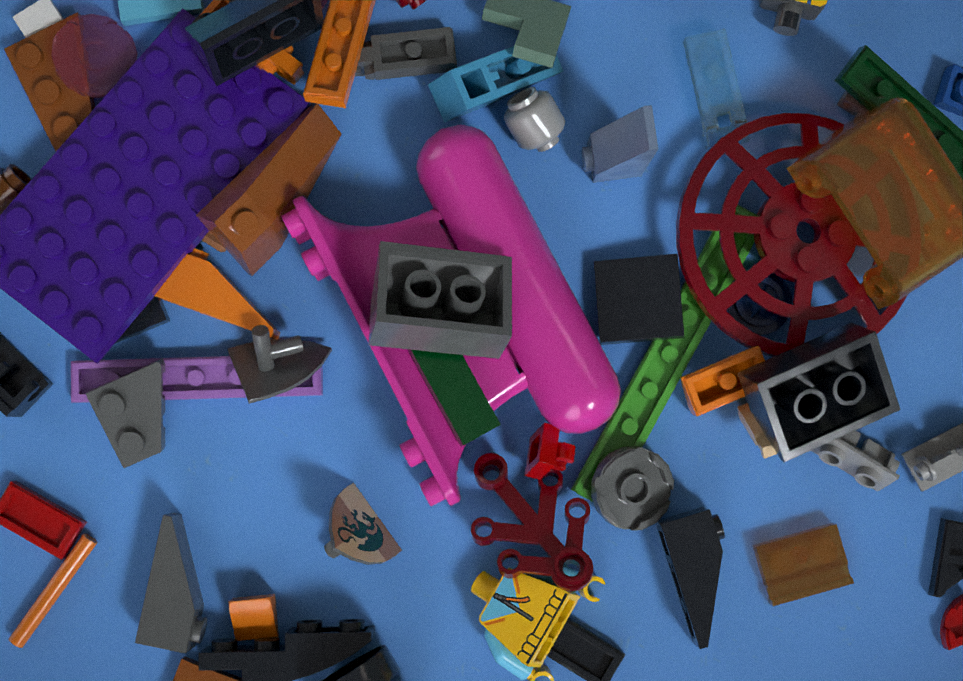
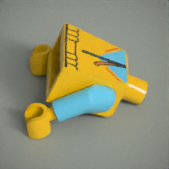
M566 566L563 569L564 573L568 576H576L579 571ZM482 571L473 582L471 592L487 602L479 616V622L486 628L484 637L495 662L521 680L527 678L528 681H535L539 676H546L551 681H554L551 670L543 662L581 596L574 593L576 591H566L559 588L551 576L521 573L516 578L509 579L502 576L498 580L486 571ZM593 575L588 583L589 585L592 581H597L605 585V581L596 575ZM588 585L578 590L580 595L589 601L597 602L600 600L588 594Z

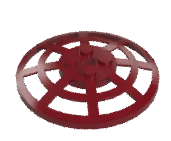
M781 113L764 116L740 125L718 140L701 157L690 174L680 198L676 219V248L681 271L689 290L705 315L722 332L747 348L759 346L762 354L774 357L804 344L808 320L834 317L850 310L852 307H855L867 329L875 331L876 334L879 333L897 314L911 288L919 256V225L913 200L903 178L891 160L871 140L855 129L830 118L807 113ZM783 124H800L802 146L780 148L756 159L738 143V141L749 134L767 127ZM818 126L845 136L864 149L875 162L862 172L846 158L829 150L819 148ZM723 154H726L743 171L730 186L721 208V214L695 213L697 198L706 176L716 161ZM802 158V181L794 182L784 187L766 169L768 166L780 161ZM820 161L839 168L854 181L840 193L821 184ZM885 175L893 184L901 202L907 225V238L890 234L886 208L874 187ZM753 180L768 198L760 207L757 216L735 215L742 193L749 182ZM864 194L867 196L874 211L877 232L858 229L854 214L850 208ZM799 222H806L813 228L814 239L812 243H805L799 239L796 231ZM693 230L719 231L723 258L735 281L716 296L713 295L707 286L698 265ZM734 232L754 234L756 248L761 260L748 271L743 267L737 253ZM856 246L876 249L871 269L861 284L846 265L851 259ZM893 252L907 255L905 273L900 287L890 305L879 315L868 294L873 290L883 273L888 253ZM771 273H775L787 281L794 282L793 305L772 297L762 290L758 284ZM833 276L847 296L829 305L811 307L813 283ZM747 294L751 300L764 309L779 316L791 318L786 344L772 341L752 332L736 321L726 310Z

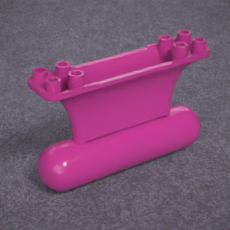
M466 125L451 126L440 129L426 141L418 154L416 170L419 181L433 209L418 216L385 225H347L322 215L304 196L292 200L296 208L281 215L292 238L296 239L299 245L312 239L315 246L301 253L312 276L316 277L317 281L329 275L333 281H337L368 343L370 306L380 241L512 257V337L500 359L463 355L493 411L513 396L528 388L541 415L549 424H552L564 433L582 434L599 428L612 417L618 407L621 394L618 377L495 144L480 129ZM370 345L407 417L406 423L413 435V438L399 445L411 468L426 461L433 473V476L419 483L425 498L431 507L445 499L450 506H453L461 500L457 471L465 445L462 447L459 445L408 350Z

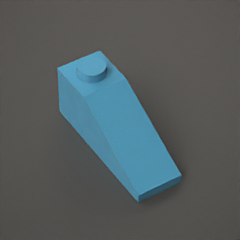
M514 46L449 70L428 84V87L443 121L446 123L563 72L557 55L551 68L513 57Z

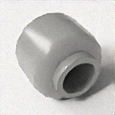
M530 87L518 92L507 102L508 109L504 114V121L520 148L526 150L537 149L538 152H543L559 142L558 135L565 126V119L548 91H537L535 87Z

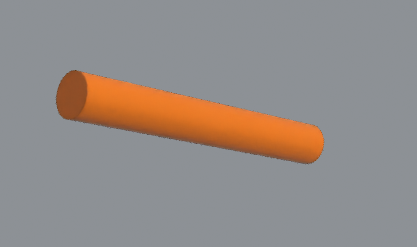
M84 533L8 638L13 645L23 648L98 543L93 537Z

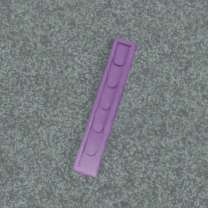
M230 356L163 358L165 362V372L163 373V396H165V400L246 398ZM161 358L100 360L98 364L93 360L71 361V403H89L86 393L91 389ZM323 365L308 380L274 397L323 395Z

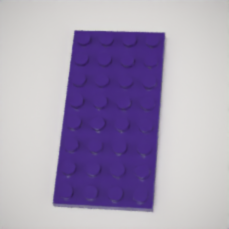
M183 8L0 215V289L97 364L152 300L186 254L190 255L209 232L196 215L311 105L310 102H305L304 97L273 74L267 73L263 69L260 70L256 66L216 86L190 44L185 27L191 25L195 17Z

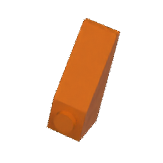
M196 248L190 255L186 254L154 295L162 300L250 331L255 326L265 325L269 329L270 338L277 340L280 336L277 328L217 266L207 261L209 254Z

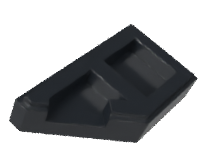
M940 518L928 595L939 598L946 593V590L963 579V522Z

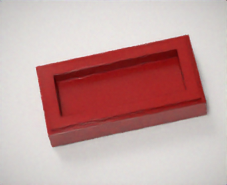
M10 481L0 498V525L61 560L68 556L87 521L17 481Z

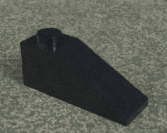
M700 507L661 519L656 523V527L692 642L699 649H703L709 645L723 554L720 540L725 538V533L719 516L717 514L712 515L710 509Z

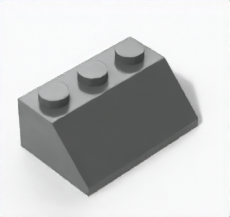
M380 241L370 306L368 345L500 359L512 337V257Z

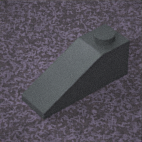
M173 512L162 517L135 643L186 654L195 647L196 643L202 642L206 631L207 618L202 617L204 602L182 514Z

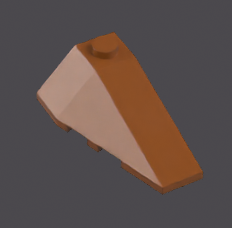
M317 103L311 104L196 215L250 276H253L282 247L289 231L281 215L296 208L292 200L300 196L308 198L342 135Z

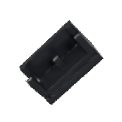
M0 333V411L6 417H22L53 383Z

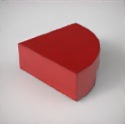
M963 594L949 604L941 620L940 637L943 648L947 650L963 645Z

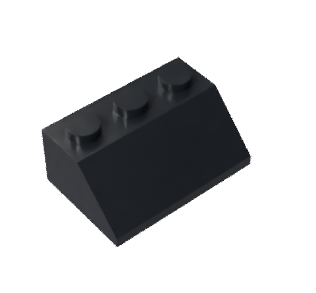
M230 0L228 5L213 13L199 15L193 20L191 25L185 27V31L193 50L215 85L219 86L322 29L324 20L321 0Z
M852 322L737 373L750 411L783 462H787L901 410L876 332Z

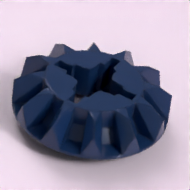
M771 273L758 284L761 289L764 286V291L772 297L792 304V295L787 283L775 273ZM744 297L727 309L728 313L736 321L758 335L776 331L788 319L764 308L759 309L751 317L753 304Z

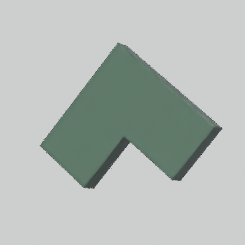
M487 0L482 20L519 30L514 45L513 57L552 68L571 6L552 0Z

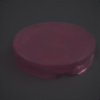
M87 14L72 18L66 22V25L60 31L58 30L53 38L51 59L56 75L66 87L82 96L102 98L106 96L136 62L137 50L131 35L127 30L124 31L121 26L117 25L116 21L107 16Z

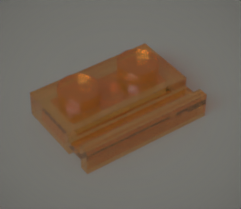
M829 523L752 545L763 584L768 593V601L772 606L854 584L847 565L849 564L838 527L835 523Z

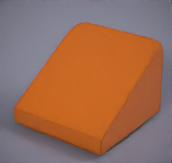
M275 594L237 597L228 601L235 639L242 641L279 636Z

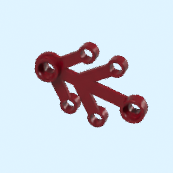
M486 453L480 456L474 464V475L477 484L485 490H494L522 525L494 522L488 517H479L471 525V534L474 542L480 546H488L495 540L540 545L549 556H521L515 549H506L497 558L500 574L509 579L516 578L521 573L551 576L554 583L566 591H577L587 586L593 576V562L590 556L582 550L584 525L590 518L588 502L582 498H572L566 503L564 515L568 523V530L564 546L553 533L557 494L563 487L561 471L551 469L541 480H538L540 500L537 515L507 479L508 467L505 459L495 453ZM490 470L499 473L498 478L495 480H487L484 475ZM548 476H553L557 478L558 483L554 486H546L543 480ZM574 507H581L585 514L580 518H575L571 516L569 511ZM481 526H488L492 529L491 534L486 537L477 535L476 531ZM507 558H514L518 561V566L508 570L503 567L502 563ZM573 564L580 571L576 576H568L563 571L564 567Z

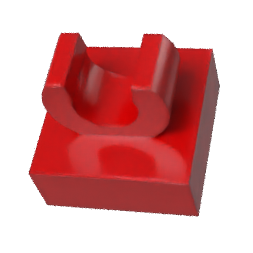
M544 422L530 437L524 476L541 480L551 469L565 471L566 464L574 462L576 446L565 442H558L560 429Z

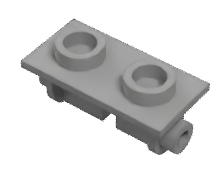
M963 423L901 454L921 492L963 471Z
M856 430L811 450L824 463L837 466L853 476L860 485L874 489L877 492L900 477V475L895 473L900 465V462L895 459V454L869 438L864 441L862 448L859 449L856 445L861 434Z

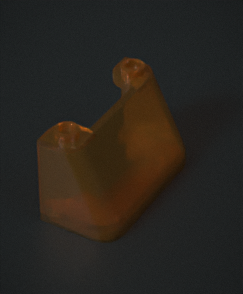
M898 97L890 99L852 119L786 168L802 193L816 199L831 194L876 262L874 266L865 272L863 283L866 293L878 309L895 304L963 258V180L919 111L906 99Z

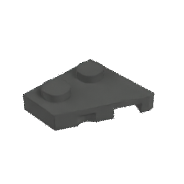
M163 358L91 389L86 393L123 468L156 455L165 448V427L163 426V415L165 413L163 373L165 372V362Z

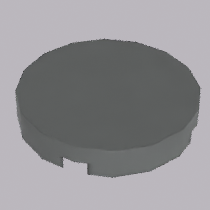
M623 446L610 452L598 464L592 478L591 498L596 511L609 524L620 529L643 530L657 523L667 512L671 503L669 497L671 490L674 488V479L669 465L659 454L640 446Z

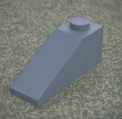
M652 105L643 106L590 134L587 142L588 147H582V161L584 171H591L593 183L642 176L658 150Z

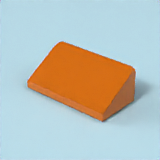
M760 347L748 348L680 377L690 413L697 417L745 397L737 373L765 361Z

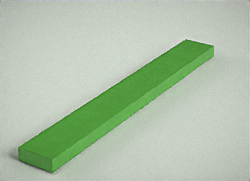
M740 205L736 207L735 215L757 216ZM712 231L697 261L707 286L713 295L716 296L734 281V278L730 274L723 258L719 231ZM734 232L737 253L743 264L755 242L754 234ZM686 280L680 288L685 338L651 341L624 390L618 407L607 421L570 489L592 502L591 483L598 464L610 452L623 446L643 447L711 323V320L705 315L692 296Z

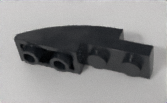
M344 619L339 621V626L322 627V620L297 621V627H291L285 633V644H280V638L273 637L255 639L254 645H238V640L234 638L212 640V646H207L199 652V671L242 670V681H293L334 666L355 654L372 641L375 635V626H365L364 619Z

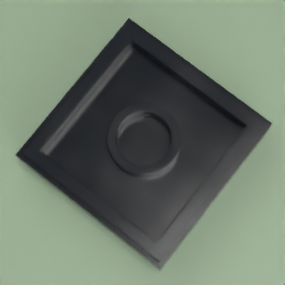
M678 254L594 261L601 345L685 338Z

